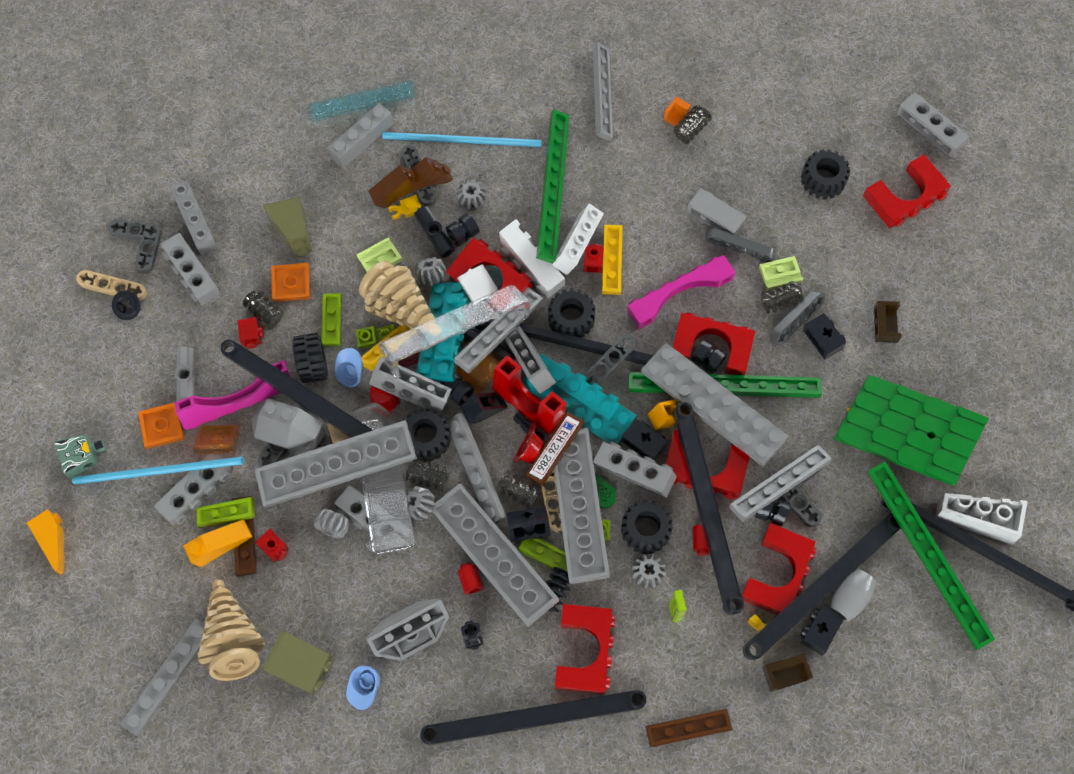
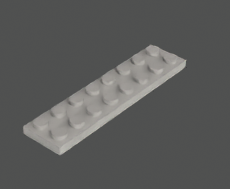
M667 343L641 369L642 374L678 402L689 403L696 416L762 467L765 466L788 439V435Z
M404 420L256 468L255 473L263 506L267 508L415 460L417 456L408 424Z
M588 428L580 429L554 469L570 584L611 578Z
M460 483L435 503L436 505L432 507V513L527 627L560 601Z

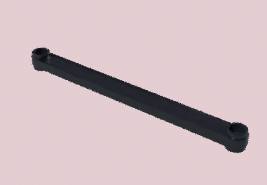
M479 311L474 320V327L483 331L497 317H493L488 312ZM522 323L518 325L529 338L604 355L613 346ZM618 346L616 347L617 349L622 351L623 355L626 353V351L623 350L624 348H620ZM633 350L625 361L646 365L654 355ZM613 351L609 357L619 359L620 355L618 352Z
M231 339L222 342L220 350L227 359L350 438L373 431L364 423ZM228 347H234V349L231 352H226V349Z
M681 402L674 407L672 415L676 423L723 609L729 615H736L744 609V601L741 596L696 427L693 408L689 403ZM732 601L735 603L736 609L732 607Z
M882 498L881 505L888 508V506ZM912 503L924 524L1066 602L1065 607L1074 612V590L1071 591Z
M892 514L885 516L743 646L744 657L749 660H756L762 657L850 574L901 528ZM890 519L895 522V527L891 524ZM751 645L755 647L756 655L751 654Z
M633 690L431 724L421 730L420 737L425 744L435 745L636 711L645 706L646 696L640 690ZM639 695L642 697L643 703L641 705H634L631 697ZM433 729L436 732L435 738L430 741L426 740L424 737L425 732Z

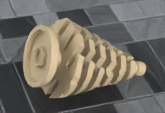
M383 261L373 266L365 274L360 283L359 293L365 299L364 303L366 304L364 306L368 313L380 316V318L387 319L390 322L398 323L401 326L407 325L410 329L418 330V332L423 334L429 332L434 338L441 334V328L435 325L436 319L430 313L431 310L427 306L407 266L397 265L395 267L389 261Z
M215 580L212 583L213 591L209 597L210 601L207 607V615L197 658L201 664H206L205 667H209V674L212 678L221 681L237 680L250 675L259 667L260 658L258 655L260 653L258 651L264 650L265 643L250 619L246 616L244 610L239 606L237 600L233 598L231 591L225 588L224 581Z

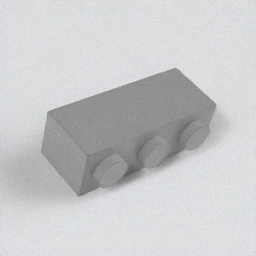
M701 188L690 201L687 209L688 213L712 228L733 235L738 234L744 226L747 217L740 210H735L727 202L719 200L711 192Z

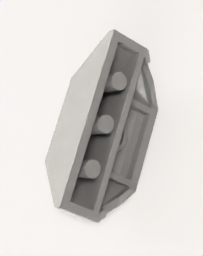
M269 398L259 403L251 418L253 433L256 439L286 449L316 441L325 425L322 421L300 408Z
M440 598L418 601L382 620L366 637V640L375 657L402 661L437 642L446 621H448L449 615Z

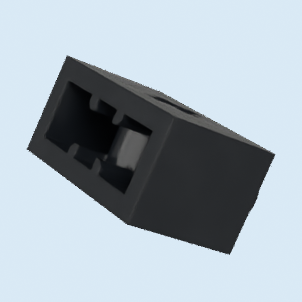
M825 313L806 323L803 328V332L824 360L841 351L846 345L844 335L837 331L833 320L827 317Z
M638 419L633 421L621 439V442L643 458L646 456L653 460L657 459L667 445V440L663 434L655 433L646 422L639 421ZM646 437L649 439L648 441L646 440L645 442H642V439H645Z
M546 506L506 513L511 542L551 536Z
M824 605L819 610L817 608L814 609L810 616V619L813 621L809 627L806 625L800 634L803 637L800 643L821 656L827 652L845 617ZM820 625L823 626L822 633L818 632Z

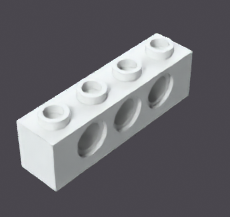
M588 203L579 213L557 254L556 261L552 264L555 268L568 275L578 264L604 214L603 212Z

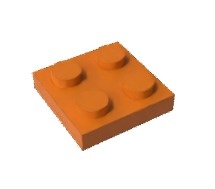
M308 263L271 266L273 302L311 299Z
M174 403L138 412L144 447L146 449L185 440L182 423L176 413Z

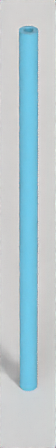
M382 132V139L530 147H541L542 140Z
M243 457L77 476L72 478V482L76 485L243 465L244 459Z

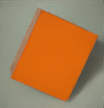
M676 96L665 110L663 120L679 128L690 114L691 104Z

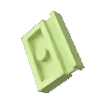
M389 237L357 254V258L366 272L383 261H389L393 265L402 261V257L393 243H391Z
M795 256L763 263L758 267L767 291L803 282Z

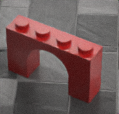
M925 154L911 161L906 169V172L920 188L921 196L919 198L902 200L896 197L882 180L869 186L864 192L863 197L889 229L893 226H901L906 218H914L919 214V210L923 208L927 210L934 204V201L937 199L942 201L948 196L951 185Z
M473 237L446 273L460 283L457 279L458 277L467 273L469 269H474L481 264L483 266L493 265L499 267L503 275L502 287L487 306L500 315L528 287L530 289L533 287L529 282L531 278L524 272L519 274L515 271L517 267L509 260L507 263L501 260L503 256L495 249L491 252L488 249L489 245L481 238L478 241Z
M681 312L672 348L689 360L692 346L699 337L707 334L717 335L729 347V359L725 373L745 375L755 330H751V328L746 326H734L730 322L714 321L710 317L702 318L693 313Z
M507 355L494 368L492 390L518 411L522 412L532 422L536 421V425L550 436L564 418L567 403L553 391L543 401L535 398L521 381L522 367Z
M674 430L666 465L672 467V471L677 476L673 484L679 482L685 484L686 488L693 489L678 431ZM731 445L725 469L716 476H710L714 494H723L724 498L731 500L739 498L749 461V456L735 445Z
M770 523L761 546L783 554L790 561L793 569L792 579L785 586L772 587L749 577L741 595L743 601L775 615L779 614L796 596L801 594L803 585H801L802 578H806L810 567L807 566L809 559L813 560L817 551L814 548L816 541Z
M563 604L561 628L588 631L597 639L600 652L596 661L584 668L557 666L555 689L604 694L605 689L609 690L610 677H606L607 668L611 669L612 656H608V650L613 648L614 636L610 635V627L615 626V615H612V609Z

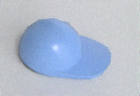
M345 348L337 355L335 376L345 387L352 388L357 386L363 377L362 359L357 350Z
M363 665L352 671L347 685L346 696L348 702L356 709L365 710L372 705L377 689L380 686V676L377 670L371 666Z

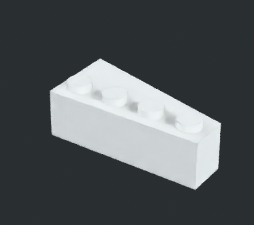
M515 219L499 232L500 252L504 257H509L512 260L511 263L517 267L516 270L520 269L531 278L529 282H533L536 285L535 288L541 296L545 295L549 298L565 286V278L551 263L536 258L537 247L533 246V242L530 239L531 236L527 231L523 233L519 229L520 223Z
M945 493L937 504L935 516L955 527L1013 545L1022 536L1027 501L990 499V497L973 498L970 495Z

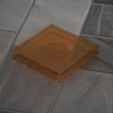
M488 354L470 373H467L458 365L456 371L463 377V381L467 380L475 387V393L480 394L493 377L494 368L500 362Z
M239 425L200 426L193 447L194 454L234 453L240 432Z

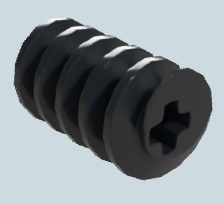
M553 567L555 573H550L549 577L551 580H546L545 583L559 600L560 597L567 598L563 591L571 590L567 586V583H569L568 572L559 567ZM561 601L557 602L548 611L559 613L556 605H563Z

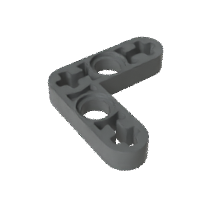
M119 219L111 221L108 225V230L112 236L141 240L135 266L142 274L151 272L162 235L159 226L154 223ZM117 225H119L122 229L115 231L113 228H117ZM134 227L140 228L137 234H131V229ZM153 229H155L156 233L150 235L149 232H152ZM152 245L153 250L151 252H144L146 246ZM144 256H145V257H147V258H146V262H147L148 266L146 265V266H144V268H142V267H141V264H144V262H145Z
M820 470L789 490L791 494L794 491L797 493L790 500L787 498L790 496L788 492L780 496L784 501L790 503V508L808 527L818 526L822 520V514L799 488L818 474ZM796 498L803 500L804 506L802 508L795 507L793 500ZM809 506L808 513L805 512L803 515L801 512ZM809 514H815L817 516L815 519L817 522H815L814 520L810 522L808 520V518L810 517Z

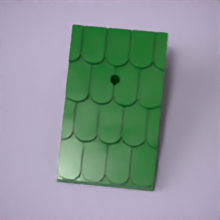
M868 375L833 440L954 486L989 418L961 406L957 407L935 397L926 396L902 385H896L876 376Z

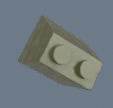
M300 197L263 204L271 226L294 255L306 256L309 252H313L306 213Z
M281 631L262 670L314 696L315 692H319L323 686L324 681L322 678L325 672L329 673L332 668L333 661L331 660L333 657Z

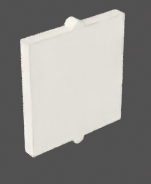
M483 264L474 269H469L467 273L457 278L474 306L483 301H488L490 297L499 292Z

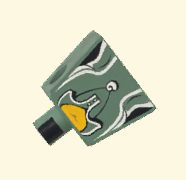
M87 435L54 441L63 473L69 479L99 464L96 454L106 451L103 440L92 443Z

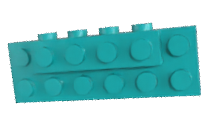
M436 283L432 286L429 308L431 310L430 313L436 319L435 325L441 328V334L436 338L432 337L429 332L423 334L416 373L436 382H452L455 379L457 364L454 363V358L461 352L460 344L464 338L463 326L466 324L465 314L466 309L469 308V300L460 283Z
M541 353L540 357L556 383L540 394L526 376L522 382L525 388L542 400L553 391L567 403L565 415L568 412L584 420L583 427L588 428L589 431L607 443L614 442L619 445L622 435L637 418V415L619 404V398L609 393L607 396L602 393L603 388L596 383L592 385L587 383L586 380L588 378L579 372L575 375L570 372L571 367L562 362L559 365Z

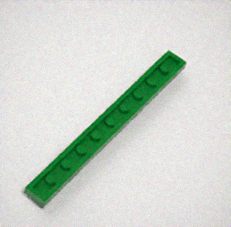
M555 109L550 113L536 253L537 259L551 264L556 261L569 125V115Z
M629 372L628 392L667 393L641 372ZM708 374L734 395L821 398L822 395L821 378Z
M886 461L867 471L870 479L974 649L979 650L994 641L995 638Z

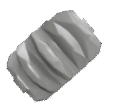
M466 179V184L460 183L459 188L456 190L457 201L461 202L462 208L467 205L468 210L471 209V206H474L477 210L478 204L483 206L484 200L487 199L486 188L482 185L481 181L476 183L475 179L472 182Z
M428 257L426 260H421V263H417L414 268L417 281L425 287L428 285L433 286L436 283L439 284V281H443L447 275L444 263L436 257L432 259Z
M420 486L409 489V494L404 495L406 498L401 502L404 505L402 511L406 513V516L417 521L428 518V513L433 512L432 507L436 505L433 502L435 496L431 494L430 490Z
M323 509L317 514L314 526L321 533L340 539L347 533L350 522L342 514Z
M645 554L642 555V561L636 559V565L632 566V570L635 572L632 578H639L637 585L645 582V589H647L649 583L652 588H655L656 582L661 584L663 582L661 577L666 576V572L662 571L665 569V564L658 565L661 558L658 557L654 561L653 554H650L649 559H647ZM646 567L647 569H649V567L653 569L652 575L651 573H649V575L645 573Z

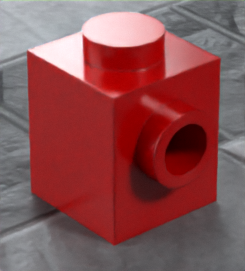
M598 244L586 246L583 272L602 273L604 246Z
M256 317L237 320L239 340L243 347L252 349L262 344L261 338H264L263 327H260Z
M268 529L255 542L274 563L277 560H283L288 554L289 548L271 529Z

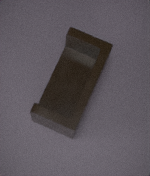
M877 301L874 306L875 342L898 343L901 339L902 333H898L897 310L900 307V302Z
M805 653L767 664L762 668L771 692L806 682L813 678Z

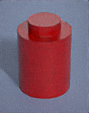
M702 525L693 526V552H697L698 556L709 555Z
M471 562L462 564L457 573L464 594L470 595L483 590L484 587L477 566L472 565Z

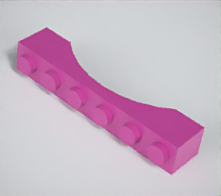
M724 255L719 258L714 257L707 264L695 267L692 272L680 275L677 280L671 283L666 282L660 289L649 291L645 297L632 300L628 305L627 313L638 330L655 322L662 306L679 292L695 287L718 288L734 280L736 272Z
M284 360L272 364L291 377ZM257 378L246 388L230 395L214 398L192 395L174 402L184 429L188 430L208 421H214L226 414H232L244 407H250L254 403L267 398L270 399L272 396L280 394V392Z

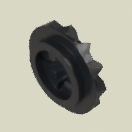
M128 290L118 292L112 300L114 314L122 320H132L137 317L139 311L142 310L138 295ZM129 301L128 303L132 308H127L126 310V306L121 303Z

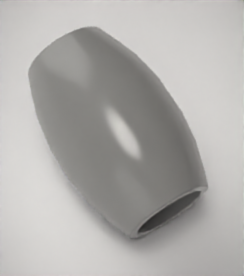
M858 569L854 571L836 589L829 609L845 617L843 621L849 622L858 616L870 602L876 588V580L863 570Z

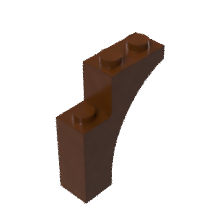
M425 157L411 169L399 165L368 190L374 205L385 209L413 191L431 185L446 184L451 182L453 178L450 174L451 170L446 164Z

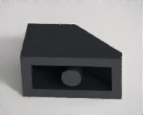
M492 392L474 394L460 408L469 423H477L507 409L508 406L499 394Z

